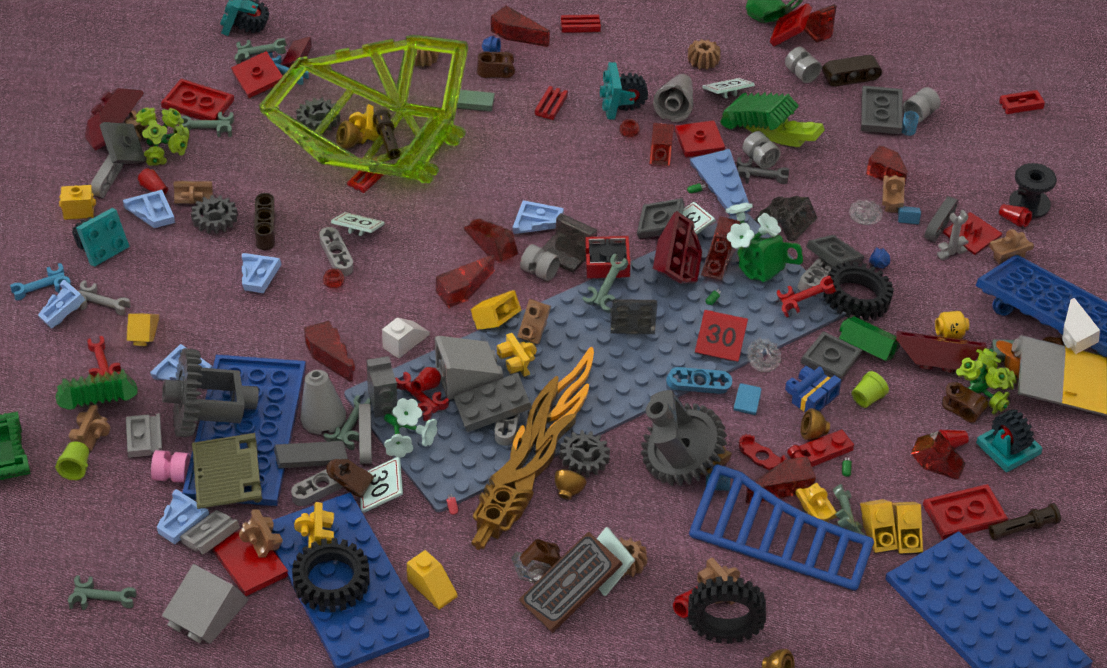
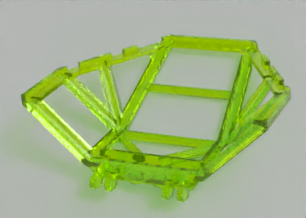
M409 35L406 36V40L394 42V39L364 44L361 49L351 51L349 48L335 50V54L312 59H308V56L297 58L265 97L259 108L263 115L320 164L413 180L418 179L421 183L428 184L433 181V175H437L439 172L437 165L429 162L441 145L446 142L448 145L457 146L460 143V138L466 134L462 126L453 125L467 58L468 44L467 41ZM404 49L396 86L382 54ZM417 49L452 54L442 108L407 103ZM370 56L387 95L332 70L331 64ZM306 71L347 89L315 131L282 112L277 107ZM354 93L396 112L391 119L394 128L404 117L415 135V138L409 145L399 148L401 154L395 164L385 163L392 160L388 158L387 153L374 157L384 144L381 135H379L363 158H358L322 136ZM413 116L427 117L429 119L420 129Z

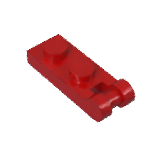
M841 429L803 445H793L788 449L787 454L792 460L796 461L795 464L798 469L803 471L853 451L854 443Z

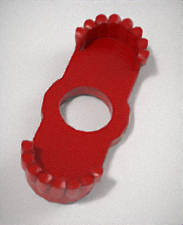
M745 434V436L742 435L740 437V451L755 464L763 466L772 473L784 471L787 465L785 455H782L781 458L778 457L769 448L755 442L754 435ZM764 452L768 454L769 458L759 460L756 454Z

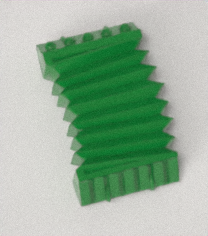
M758 92L755 96H753V93L748 96L747 93H743L723 111L720 123L728 129H733L737 125L739 128L742 126L746 128L748 125L751 128L754 125L755 128L759 126L761 129L764 126V129L769 126L770 130H774L783 124L790 115H793L799 105L790 94L784 96L782 93L779 96L778 93L773 95L771 92L767 95L764 92L760 96Z
M121 369L119 374L114 370L111 375L105 372L103 376L99 373L95 377L89 374L86 379L80 376L79 380H76L73 377L71 382L66 378L62 379L61 385L57 386L55 397L59 407L71 410L75 409L77 405L83 407L84 402L89 406L90 402L96 405L98 400L101 403H104L105 399L109 403L112 399L117 402L119 397L126 401L137 394L138 388L136 382L125 373L124 369Z
M18 411L0 415V480L31 474L27 455L21 445L22 429Z

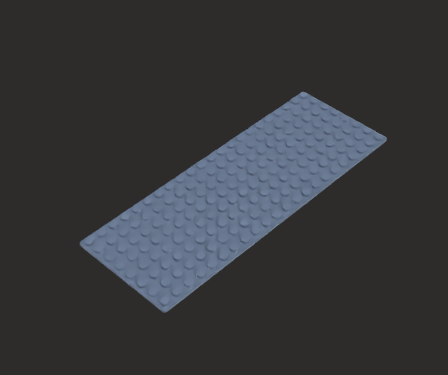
M745 212L746 219L744 222L750 226V230L754 232L755 236L761 226ZM735 214L708 226L697 234L702 249L698 281L695 284H680L653 269L655 250L630 262V277L615 278L607 294L613 295L617 300L616 303L612 301L606 303V306L611 308V313L605 312L602 307L596 304L588 305L582 299L583 296L586 298L593 296V293L587 289L588 286L594 287L599 292L606 279L593 278L541 302L550 305L551 309L539 344L517 337L526 309L520 311L499 327L480 329L462 337V339L487 341L490 349L495 350L497 356L496 364L501 366L503 378L513 375L506 368V360L511 357L500 359L497 355V345L506 342V334L513 333L519 343H533L537 351L534 355L535 359L530 361L527 367L530 375L523 377L520 371L516 372L519 374L531 406L549 381L555 376L559 377L558 382L565 378L577 366L587 350L593 347L594 356L590 374L586 382L567 402L588 383L589 392L587 398L576 414L575 424L558 440L554 456L556 457L560 455L561 443H564V438L566 436L571 438L572 432L580 435V430H583L586 435L590 431H593L594 437L602 435L645 414L646 407L650 402V396L655 393L672 390L678 398L690 392L673 390L667 385L666 377L671 369L684 367L720 370L730 373L845 317L846 312L843 311L840 315L837 313L838 307L832 309L830 307L831 303H826V297L823 296L824 292L797 302L800 312L797 313L792 308L788 311L789 317H786L782 311L783 303L777 296V290H780L781 294H786L789 291L787 286L790 285L795 294L801 292L798 289V283L806 270L801 265L786 263L784 270L767 282L749 279L739 268V257L737 254L739 248H733L731 242L727 239L731 226L734 224L740 225V221H737ZM766 233L765 235H761L760 237L770 238L771 236L768 233ZM719 289L721 291L720 297L713 305L706 304L705 300L714 290L717 291ZM704 310L748 319L739 362L695 353ZM435 350L393 368L395 378L397 377L400 381H405L403 373L408 372L411 375L412 382L424 368H436ZM586 366L583 368L581 373L575 378V380H573L556 396L550 412L555 408L563 393L581 377V375L586 369ZM675 375L673 377L677 379V382H680L682 380L678 378V375ZM694 376L696 384H705L701 376ZM367 381L353 386L344 392L345 398L353 408L355 396L360 395V404H364L368 398L371 399L368 393ZM441 381L438 387L423 391L431 400L433 394L439 391L441 392V400L439 401L446 399ZM397 389V402L405 398L406 400L414 399L417 403H421L407 390ZM454 399L449 400V406L445 410H438L436 413H432V417L429 420H437V433L430 446L427 445L425 447L422 445V435L417 434L416 431L404 427L399 428L402 437H410L411 444L413 445L412 452L406 453L404 457L400 458L401 468L436 512L448 509L446 500L448 495L451 497L450 494L456 498V502L459 504L484 492L486 484L489 485L491 475L496 473L510 460L512 444L504 446L495 441L496 422L467 433ZM371 402V431L384 446V442L395 435L394 426L385 422L384 416L375 417ZM530 410L520 414L517 432L522 425L526 429ZM422 412V416L418 418V422L415 426L426 425L427 421H423L424 412ZM511 416L506 419L510 420L513 419L515 416ZM557 420L547 422L545 432ZM504 428L503 435H507L508 428ZM536 442L534 443L532 450L529 453L523 467H525L534 458Z

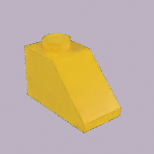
M515 290L484 300L470 310L476 328L479 330L499 327L519 313L521 307Z
M128 314L127 341H133V345L147 346V342L154 341L159 314Z
M426 550L407 562V581L438 610L458 597L441 563Z

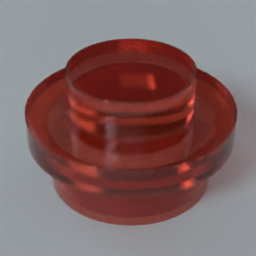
M626 119L620 125L619 131L623 136L634 137L639 134L640 127L637 121Z
M336 268L327 270L323 276V283L328 288L341 287L345 282L344 275Z

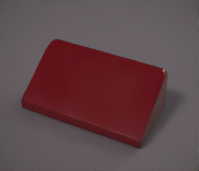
M311 37L293 41L281 65L296 71L301 69L312 48Z

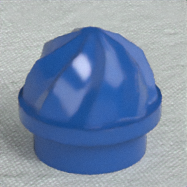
M490 36L484 39L482 43L483 51L500 52V38Z
M876 247L868 262L873 264L875 268L883 269L890 264V255L884 248L879 249Z
M995 297L992 303L995 313L1002 316L1009 315L1014 309V306L1004 304L997 297Z

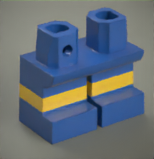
M805 366L799 373V379L802 381L799 382L795 378H790L786 382L785 390L792 395V403L803 412L810 408L820 411L839 395L841 379L835 375L831 378L828 377L820 366L816 370Z

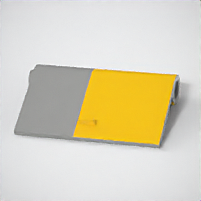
M1020 335L1018 339L1016 338L1013 341L1012 351L1016 357L1020 358L1019 395L1107 416V357L1086 351L1075 354L1071 348L1023 335Z

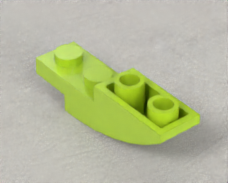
M788 118L774 130H770L769 126L764 129V126L761 129L759 126L755 128L754 125L751 128L749 125L746 127L752 133L756 131L762 132L772 142L793 147H800L805 141H816L825 131L823 123L788 121Z

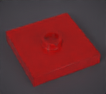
M808 3L778 18L770 39L773 47L804 31L812 10Z
M267 51L231 67L232 73L248 98L285 82L284 77Z
M714 120L675 125V133L685 157L707 155L725 150V145Z

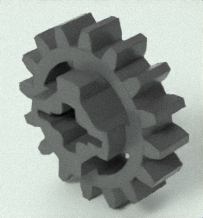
M321 97L320 100L313 98L311 102L305 100V105L299 104V109H296L297 123H299L300 128L305 127L306 132L313 130V133H316L317 130H320L321 133H324L325 129L332 131V126L337 127V122H340V108H337V103L331 104V99L324 101V98Z
M211 195L210 199L203 197V202L196 201V206H192L191 218L194 227L199 226V231L206 229L209 234L213 230L218 234L219 230L222 229V231L226 232L227 226L232 228L233 222H237L238 212L235 202H230V198L223 200L222 195L218 198H214Z
M580 430V435L572 432L571 438L566 436L564 443H561L559 459L563 460L562 466L569 465V471L576 470L580 475L581 472L585 473L586 477H589L590 472L598 475L599 469L604 471L606 464L609 463L610 448L607 447V441H600L601 435L594 437L593 431H590L588 435L583 430Z

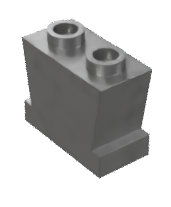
M390 357L368 359V393L371 398L375 417L385 416L388 413L393 415V408L397 406V382L391 367Z

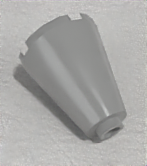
M679 74L655 93L653 106L661 118L669 119L671 122H679L686 119L692 112L693 83L688 75Z
M322 370L309 372L304 382L300 420L303 428L314 434H322L321 431L329 430V433L334 432L336 427L341 428L346 421V410L328 374Z

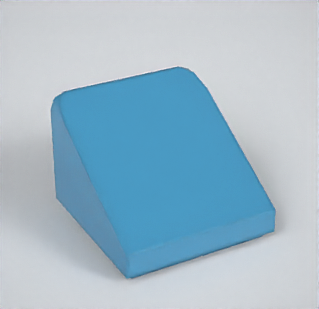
M898 207L899 223L919 224L921 217L920 208Z
M740 383L733 410L756 415L762 389Z

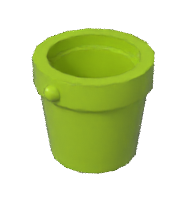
M868 371L851 394L858 405L867 408L877 400L885 397L889 393V387L881 375Z
M70 442L57 460L55 468L59 475L68 480L83 478L88 467V447L81 442Z

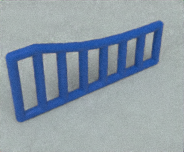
M718 464L712 469L689 531L690 537L850 590H857L859 588L874 544L872 537L847 530L809 515L782 501L741 471ZM720 475L734 480L715 532L710 534L700 529ZM744 484L754 494L737 541L734 542L723 538L741 486ZM763 498L772 504L774 509L759 549L745 544ZM782 512H785L794 517L795 521L782 557L768 553ZM806 523L817 528L806 562L802 564L791 560L802 527ZM826 532L840 537L828 572L814 568ZM849 540L863 545L851 579L837 575Z

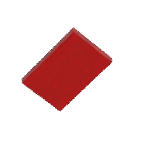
M180 79L161 101V108L168 110L172 108L180 114L199 120H218V113L222 112V115L233 103L234 95Z
M988 484L924 499L923 506L942 540L957 532L965 535L988 529L990 525L1008 521V517Z
M240 530L232 533L211 549L245 596L288 577V570L273 550H269L266 557H259L251 542L246 543L240 539Z

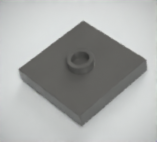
M103 122L99 125L112 163L143 164L146 162L133 124Z
M683 199L643 205L637 230L639 239L661 235L674 212L678 211L683 215L685 205Z
M835 235L810 240L806 245V248L833 267L840 263L844 265V262H849L851 266L853 262L861 264L865 258L864 255Z
M823 331L803 355L801 364L814 370L820 366L824 370L825 375L829 377L835 375L842 380L861 356L862 349Z

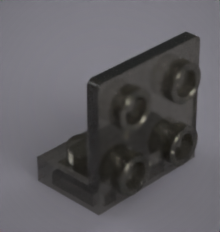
M783 196L774 198L767 208L761 210L754 220L760 224L758 217L763 213H767L770 217H774L778 223H781L787 240L795 241L817 219L809 197L793 196L783 198Z
M560 213L556 218V233L542 248L545 252L549 251L560 256L559 267L575 272L586 260V237H597V229Z
M613 299L612 308H610V332L616 334H655L657 300Z

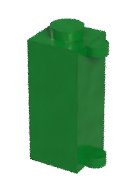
M855 316L847 318L840 326L839 331L841 335L839 339L885 361L893 359L900 347L895 335Z

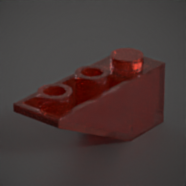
M506 5L491 15V32L501 38L532 45L549 46L550 30Z
M723 216L719 217L701 276L719 281L723 280L736 250L732 247L731 242L728 241L727 234L731 231V226L734 224L740 225V221Z
M482 219L472 220L469 225L463 227L464 231L489 258L503 262L518 255L512 230Z
M489 255L436 276V293L448 308L468 301L494 272V255Z
M329 320L304 327L305 344L312 358L344 379L352 382L355 365L353 359L347 356L345 344L340 343L337 328H333Z
M807 456L785 460L755 480V482L779 499L796 496L797 489H805L815 484L816 476ZM748 487L745 498L746 504L751 502L754 494Z

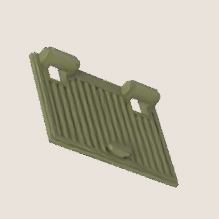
M255 433L192 443L197 509L254 500L256 503L261 502L262 489ZM247 443L248 448L240 449V444ZM251 485L252 491L244 493V486Z

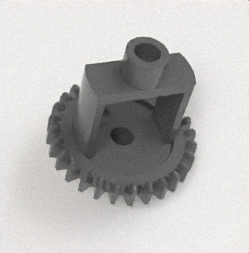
M183 348L180 353L179 364H177L176 380L165 379L163 382L162 402L174 404L173 427L175 436L190 437L195 432L194 428L197 426L194 422L198 420L241 423L244 409L256 410L258 387L242 385L240 371L202 368V366L198 365L202 362L200 352L196 349ZM197 388L230 391L231 401L196 399L197 395L202 394L197 391Z
M672 390L660 391L650 396V402L646 407V414L652 421L653 428L648 427L651 435L644 434L646 442L641 443V447L644 449L641 451V455L643 456V463L646 465V469L656 480L659 479L663 484L667 481L670 486H673L675 481L679 486H682L684 479L689 485L691 484L692 477L699 481L700 473L707 476V468L713 469L714 467L713 461H721L718 454H725L722 446L727 445L724 439L727 437V433L724 430L726 428L722 420L712 409H707L704 405L700 407L694 403L692 408L690 404L686 403L684 407Z

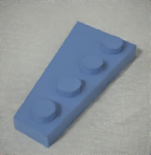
M730 149L690 159L691 166L698 171L701 179L705 180L708 188L712 193H715L725 210L733 205L749 204Z

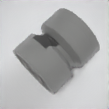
M803 47L794 48L785 59L786 67L804 83L814 81L822 70L821 63Z
M924 87L903 103L904 114L908 111L916 112L919 115L918 123H920L940 107L939 95L932 88Z
M760 131L750 134L742 146L743 152L762 169H768L775 165L781 155L780 148Z
M534 244L526 248L520 261L521 270L530 274L536 273L537 277L545 281L552 280L560 266V256L549 251L545 252L543 248Z

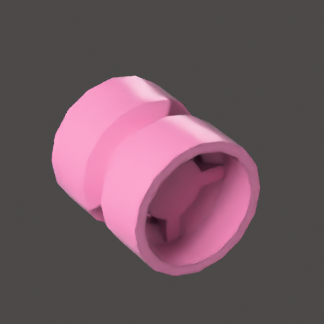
M155 450L151 463L152 480L166 482L170 478L172 482L185 483L191 459L190 454L175 452L171 455L169 451Z

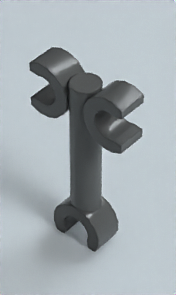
M741 157L737 158L736 167L739 177L745 178L746 184L749 183L750 175L774 178L781 184H787L789 168L783 167L778 170L753 168V160L749 158L748 163H742Z

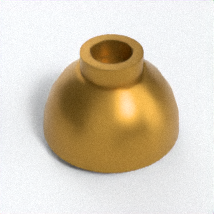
M345 120L339 125L336 142L340 149H349L362 142L363 133L358 130L355 124Z
M813 408L807 410L803 415L800 427L803 439L814 440L823 434H828L830 422L826 421L818 410Z
M561 469L555 473V485L559 490L558 496L571 500L573 495L580 493L586 486V479L576 472Z
M789 649L776 650L762 661V668L795 667L794 657Z

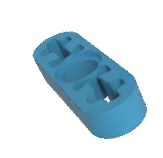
M675 367L667 375L666 383L673 390L723 394L732 385V377L729 373L720 370ZM675 375H678V378L682 380L680 382H677V379L673 377ZM694 376H701L705 384H696ZM719 378L723 383H725L724 386H721L720 382H717Z

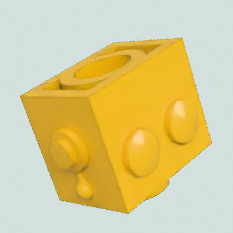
M91 185L61 186L59 207L62 209L64 220L94 218L96 199L93 197Z

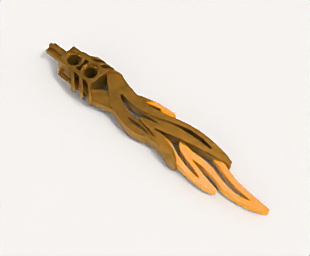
M593 347L587 350L577 366L565 378L558 382L559 377L555 376L549 381L533 402L532 409L529 411L526 429L522 425L514 438L510 460L496 473L491 475L489 485L486 484L484 493L481 492L479 496L480 503L473 514L474 520L477 521L478 531L471 542L475 549H484L491 537L499 539L502 532L508 531L513 523L522 516L528 506L529 501L534 495L532 490L535 478L552 462L558 440L575 424L576 414L587 398L589 392L588 383L567 402L586 382L590 374L594 356ZM586 366V369L581 375V377L563 393L555 408L550 412L556 396L573 380H575V378L581 373L583 368ZM557 420L545 432L547 422ZM536 442L534 458L525 467H523L529 453L532 450L534 443Z

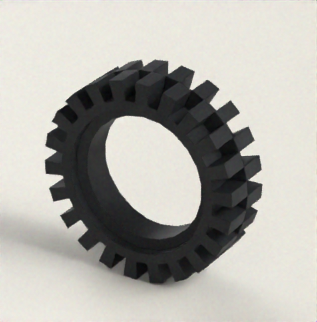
M844 262V265L840 263L836 267H832L828 273V276H831L833 280L832 284L836 291L832 294L823 293V296L826 297L825 301L827 304L831 303L830 307L832 309L838 307L837 313L840 315L844 311L847 318H850V315H855L859 319L862 316L864 321H868L869 317L875 320L877 316L882 317L884 313L886 314L893 296L894 288H892V282H888V276L882 277L883 272L880 270L875 272L876 268L873 266L867 269V264L862 263L861 267L858 266V262H853L852 266L849 262ZM844 283L860 284L872 290L877 297L874 299H859L847 294L841 289L840 285Z
M325 538L321 539L320 546L314 541L311 543V549L306 545L303 548V554L299 552L296 555L297 560H294L292 568L294 591L296 590V595L298 599L301 598L303 604L306 605L309 602L311 609L315 610L316 606L319 605V611L325 612L326 606H330V612H336L335 606L339 605L341 611L346 610L347 602L353 607L356 605V599L361 601L363 593H367L370 584L369 563L367 556H364L363 550L361 548L357 550L356 544L351 543L348 547V540L342 539L341 544H338L337 538H332V544H327V539ZM331 560L347 564L354 572L348 584L332 590L319 588L312 584L308 578L314 566Z
M722 576L716 577L715 583L710 578L706 580V585L701 582L698 584V589L694 587L692 594L689 595L688 622L689 625H692L694 632L698 630V635L701 637L706 634V639L709 641L716 637L717 643H721L722 638L727 639V643H732V638H736L737 642H743V636L749 640L752 638V633L757 635L760 633V629L764 628V623H766V598L764 593L760 592L758 586L753 587L752 582L748 581L744 584L743 578L738 577L737 581L733 582V576H727V581H723ZM732 601L748 607L749 612L738 618L722 619L709 615L705 608L715 602Z

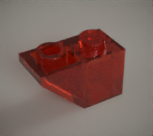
M835 4L811 12L804 31L816 43L833 36L837 8Z
M653 123L649 164L670 166L674 125Z
M879 145L868 160L866 174L882 181L884 176L892 177L896 175L905 178L906 185L908 171L898 152Z
M940 431L918 437L911 451L912 456L923 469L954 480L960 478L966 464Z

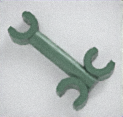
M280 38L273 44L253 47L250 40H247V44L241 46L239 41L236 43L238 53L234 58L236 63L240 64L242 60L250 59V55L261 54L265 51H276L278 54L286 53L285 46H287L285 38Z
M219 112L218 120H191L188 116L181 117L184 120L183 127H187L189 131L192 128H216L218 137L221 136L222 132H228V137L232 136L233 112H230L228 117H223L222 112Z
M613 254L610 258L612 267L599 292L594 287L588 286L587 289L593 293V296L591 298L583 296L582 298L586 304H596L607 313H611L612 310L606 306V303L608 301L617 302L613 295L607 294L618 272L624 270L628 265L626 258L623 259L622 263L616 264L618 259L616 254Z
M360 395L355 396L353 400L354 409L341 431L339 427H336L335 431L332 432L334 434H324V439L327 442L343 441L347 449H355L354 442L350 440L359 441V433L351 430L359 419ZM368 398L364 404H371V399Z
M839 484L833 488V492L841 506V510L835 513L840 519L838 521L839 526L865 535L861 531L863 528L861 523L858 521L854 522L849 502L851 498L850 491L847 490L845 492L843 485Z
M77 575L74 579V593L68 597L70 609H73L74 603L80 601L82 610H85L88 606L87 598L119 601L123 607L132 608L134 606L133 599H127V597H136L137 594L136 589L133 587L125 588L121 592L93 589L92 577L89 576L88 582L82 584L80 575Z

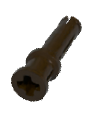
M385 109L377 110L372 116L373 122L377 125L376 131L382 136L388 158L396 159L401 153L393 133L395 128L393 122L390 121L391 115Z
M1051 503L1046 508L1039 510L1036 508L1031 509L1027 515L990 525L988 527L989 535L992 540H996L997 538L1030 528L1042 529L1043 525L1060 523L1061 514L1057 505Z

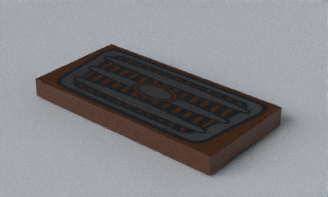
M588 531L518 600L553 634L623 564Z

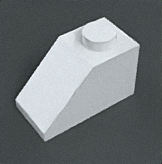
M1073 298L1070 300L1062 340L1067 348H1071L1077 354L1099 342L1100 330L1077 300Z
M397 317L382 329L383 348L399 359L429 336V331L414 321Z

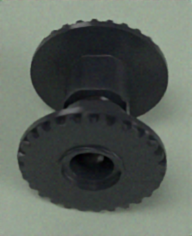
M1038 163L1021 165L1015 172V181L1019 185L1018 190L1010 195L1009 205L1028 208L1032 212V219L1045 216L1050 210L1051 202L1044 193L1051 191L1056 186V175L1046 165Z

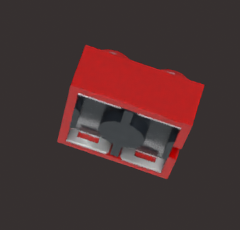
M629 236L586 237L587 278H606L612 267L610 258L613 254L618 256L616 264L622 263L624 258L628 261L627 267L624 270H620L616 278L630 277Z

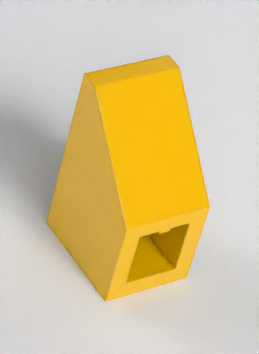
M881 499L860 503L863 527L867 536L874 539L873 552L898 549L892 502Z
M916 502L892 503L898 553L923 552L921 504Z

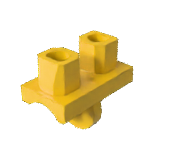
M370 104L367 105L364 114L356 112L349 117V121L355 124L359 131L363 133L362 144L367 139L376 142L381 136L377 133V125L373 122L374 106Z
M513 333L506 334V342L497 345V355L500 359L511 357L506 360V368L510 374L520 371L523 377L530 375L527 367L530 361L535 359L536 346L533 343H519Z
M818 483L805 489L800 488L796 490L801 506L809 515L826 522L837 518L835 514L837 512L827 498V491L824 488H820Z
M315 502L314 512L309 515L303 513L301 517L295 520V530L300 532L302 536H308V547L310 549L312 542L316 541L320 546L321 539L325 538L327 539V544H332L334 532L324 530L322 527L331 528L334 513L324 511L323 503Z

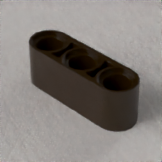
M873 55L831 60L822 67V72L832 87L874 81L882 75V69Z
M261 193L255 198L256 247L264 251L272 249L275 245L274 196L270 193Z

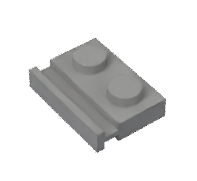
M160 413L149 417V415L126 417L128 458L150 456L155 450H162Z
M215 510L182 534L180 539L183 545L195 551L199 550L204 555L238 530L240 526L236 519L232 520L230 516Z

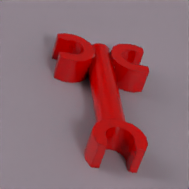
M831 276L824 277L820 284L796 294L790 285L787 286L789 291L786 294H781L780 290H777V296L783 303L782 311L784 315L789 317L788 311L792 308L799 313L800 308L797 302L822 292L826 294L834 293L836 289L832 284Z
M99 336L100 342L96 344L92 343L91 338L88 339V348L91 352L95 353L99 368L90 369L89 374L93 377L97 373L103 376L105 372L111 375L114 370L119 374L121 371L120 363H113L108 367L103 351L105 349L104 337Z
M408 372L403 373L405 381H400L397 377L395 378L397 389L407 390L421 402L418 403V407L424 412L423 421H428L432 417V413L448 408V398L439 401L441 400L440 391L433 394L432 400L423 392L415 393L411 388V375Z

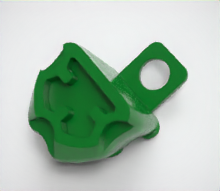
M747 0L745 8L748 16L761 23L778 21V18L793 11L803 0H792L787 5L782 0Z
M780 235L750 240L749 247H740L737 252L741 271L749 279L762 282L771 280L780 271H783L786 263L797 265L803 263L801 245L783 242V238ZM789 248H794L797 251V259L790 258L788 255Z

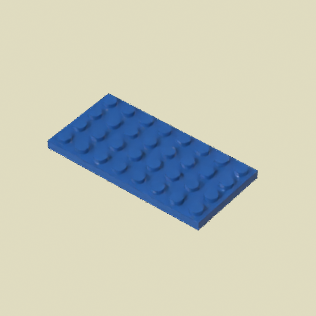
M1014 255L978 278L975 286L982 289L984 293L1001 299L1004 304L1020 309V312L1025 315L1035 317L1040 323L1057 329L1062 335L1070 300L1075 298L1100 330L1099 342L1090 347L1096 350L1098 354L1107 357L1106 301L1018 255Z
M216 355L213 369L240 371L242 385L258 387V404L256 410L244 409L241 423L200 420L195 442L255 433L262 500L259 503L254 502V500L238 503L278 506L285 468H278L274 447L276 444L291 443L306 370V361ZM207 389L205 399L231 401L230 391ZM247 443L240 444V449L248 448ZM192 451L182 494L196 500ZM251 485L244 486V493L252 491Z
M351 492L322 502L324 511L334 513L331 528L322 527V529L333 531L334 538H337L338 544H341L342 539L348 540V547L351 543L357 545V550L361 548L364 556L366 555L368 559L370 576L368 591L366 594L363 593V599L361 601L356 599V605L353 607L347 602L346 610L341 611L339 605L335 606L336 612H330V606H326L325 612L319 611V605L314 610L309 607V602L305 605L302 603L301 598H299L334 667L350 668L428 638L429 630ZM314 505L272 520L274 524L271 533L280 534L282 538L279 549L273 551L288 570V579L292 587L293 562L297 560L296 555L299 552L303 554V548L306 545L308 546V536H302L300 532L296 531L294 522L303 513L309 515L314 512ZM331 560L314 566L308 578L315 586L332 590L348 584L354 572L347 564Z
M960 532L953 534L886 573L885 580L972 668H1090L1093 661Z

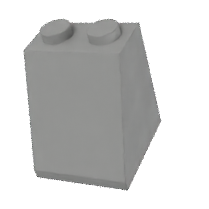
M446 336L435 337L436 369L441 374V384L446 398L449 400L454 399L453 396L503 378L502 368L496 364L497 356L495 350L490 349L487 341Z
M193 564L162 616L169 621L167 626L177 632L184 629L189 632L187 637L197 643L204 640L210 644L249 599L234 585Z

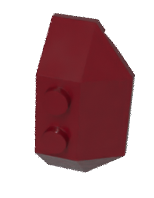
M117 88L112 92L107 91L100 98L102 102L91 110L92 115L87 121L85 138L95 151L106 145L99 125L103 122L123 123L143 96L144 92L142 90Z
M678 211L674 212L658 239L653 269L677 283L695 284L698 281L702 249L698 236L694 231V222Z
M896 331V340L913 362L923 369L940 367L942 371L955 372V370L961 367L963 359L970 358L974 361L980 354L976 352L977 349L984 351L987 348L986 342Z

